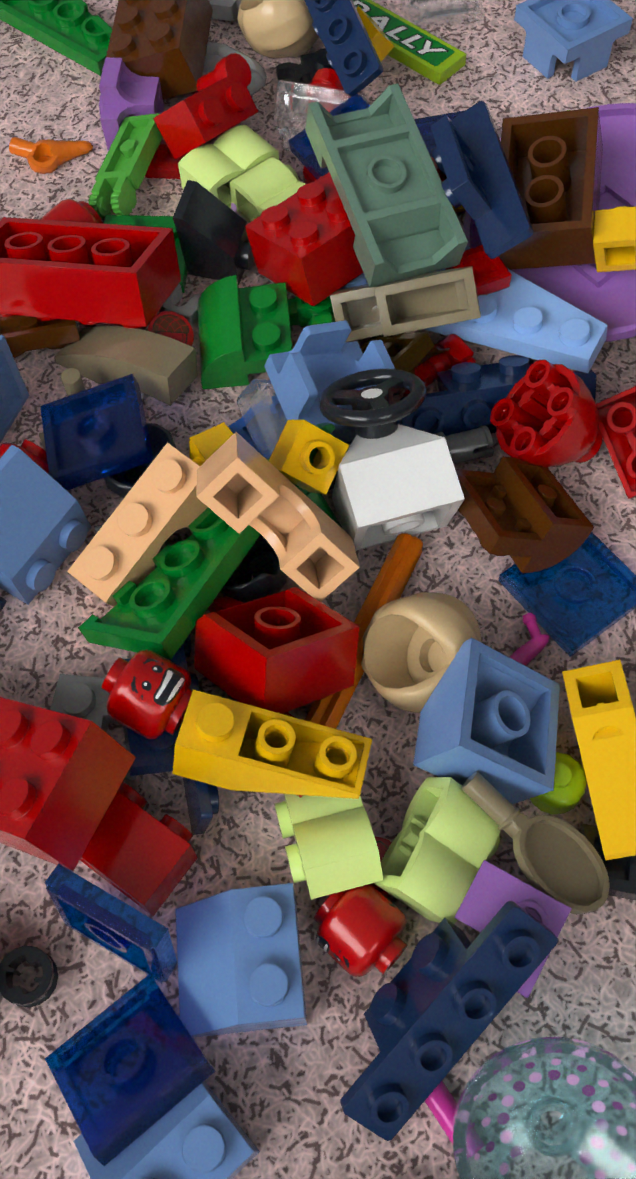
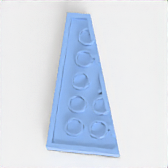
M509 270L512 275L509 287L488 295L478 296L481 318L424 329L446 336L456 334L462 340L535 360H547L551 364H562L569 369L588 374L607 339L608 325ZM364 273L339 290L368 284Z

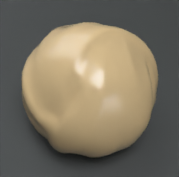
M242 0L240 3L237 17L240 29L249 46L262 56L268 58L299 57L309 51L319 38L312 26L313 19L304 0Z
M420 592L390 601L375 612L363 635L364 653L361 661L362 669L377 692L385 700L401 710L420 713L464 641L473 638L482 642L478 621L467 605L459 599L443 593Z

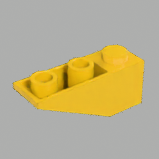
M621 660L563 671L568 702L605 861L635 856L636 716Z
M193 689L175 743L172 774L228 790L359 799L372 739Z

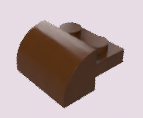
M503 456L494 473L455 469L465 498L458 509L459 513L465 517L479 538L481 546L489 554L496 556L510 555L521 573L541 571L563 561L585 542L594 529L592 523L548 467Z

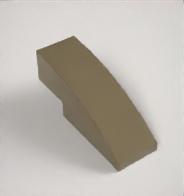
M473 266L425 273L369 288L368 284L337 290L330 295L335 322L346 320L352 330L346 342L378 335L387 337L481 318Z
M123 326L84 328L79 332V341L68 343L55 355L57 364L67 369L76 368L82 376L130 398H133L141 391L170 406L198 376L195 347L142 329L125 328Z

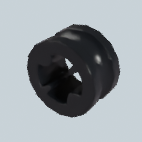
M26 945L15 948L5 955L0 963V993L3 998L17 1006L30 1008L40 1005L50 998L56 988L58 981L57 965L51 956L37 947ZM24 961H27L35 968L42 966L43 970L42 978H34L39 983L38 987L30 993L21 986L13 987V975H21L16 969Z

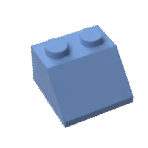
M11 445L0 458V589L29 605L38 592H42L50 586L55 577L56 570L71 552L78 550L82 546L88 531L92 527L78 500L21 449Z
M473 638L464 641L420 712L413 765L438 777H451L461 785L478 771L511 804L553 791L560 684Z
M293 883L231 889L176 909L181 1039L307 1025L297 904Z
M175 1046L74 1140L90 1179H233L260 1152L178 1046Z

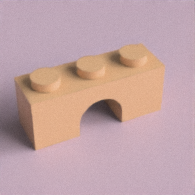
M237 432L197 469L196 497L237 533H241L248 525L258 531L277 554L280 570L313 598L320 602L323 601L360 568L352 537Z
M167 442L67 572L105 603L114 607L117 602L113 595L128 581L138 585L155 569V563L152 559L158 554L164 542L177 530L185 527L189 528L188 526L208 508L196 497L197 469L200 466Z

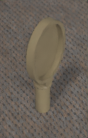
M478 771L466 780L461 789L498 824L499 830L503 829L513 839L516 861L532 887L572 908L570 913L575 915L590 913L604 905L610 888L608 873L600 855L582 833L560 818L550 815H536L528 818L524 813H520L519 807H514Z

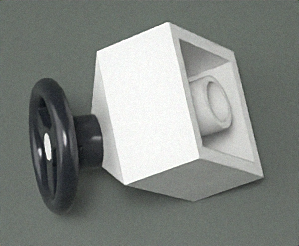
M373 369L353 373L330 384L319 398V409L325 418L339 425L355 427L357 434L339 464L332 493L339 522L343 530L352 537L356 551L394 541L401 533H408L413 536L446 527L465 500L445 437L398 424L397 420L416 411L426 398L427 390L424 382L415 374L407 371ZM403 388L410 391L407 397L394 404V393ZM337 405H352V410L344 409Z

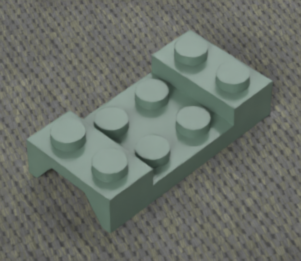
M399 84L389 85L368 108L332 116L318 101L308 103L305 131L320 168L327 167L355 233L353 249L369 288L459 265L468 240L453 206L442 188V181Z

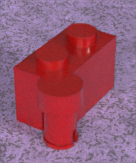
M230 53L219 60L214 70L198 78L197 93L153 118L174 159L199 147L259 112L247 89L252 79L251 70L245 58L240 54Z
M122 782L80 861L151 916H154L198 858L192 845L188 843L193 835L186 827L167 814L160 821L143 809L148 803L145 798L128 784Z

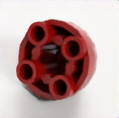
M547 360L534 362L528 368L526 375L513 386L506 398L499 400L491 411L490 421L496 426V437L501 450L512 458L543 467H559L574 461L583 463L593 458L602 444V435L598 428V410L591 392L578 375L562 364H551Z

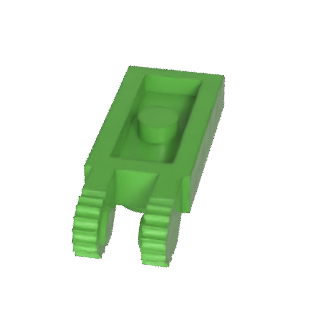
M161 113L124 118L95 177L96 183L91 191L92 195H89L90 198L88 199L89 205L96 210L101 218L111 214V210H113V214L115 213L116 216L130 215L132 209L135 208L137 204L136 189H139L162 139V135L153 120L154 117Z

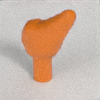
M13 137L9 143L11 154L26 158L30 168L34 172L41 174L52 173L58 166L83 154H87L93 149V145L89 141L83 140L63 141L49 139L33 143Z

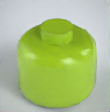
M556 752L554 790L530 798L532 804L541 811L550 814H564L574 809L585 794L587 785L585 771L580 763L568 754Z

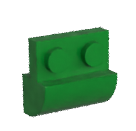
M234 275L212 283L200 295L197 303L202 389L250 385L249 374L266 372L264 365L269 354L288 352L293 349L286 282L239 288L237 276Z

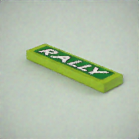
M352 0L355 7L359 6L370 16L395 47L388 53V56L438 85H441L465 66L466 53L372 0Z

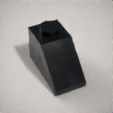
M187 180L173 220L188 274L214 280L236 275L239 285L245 270H251L255 262L245 225L248 223L198 182Z

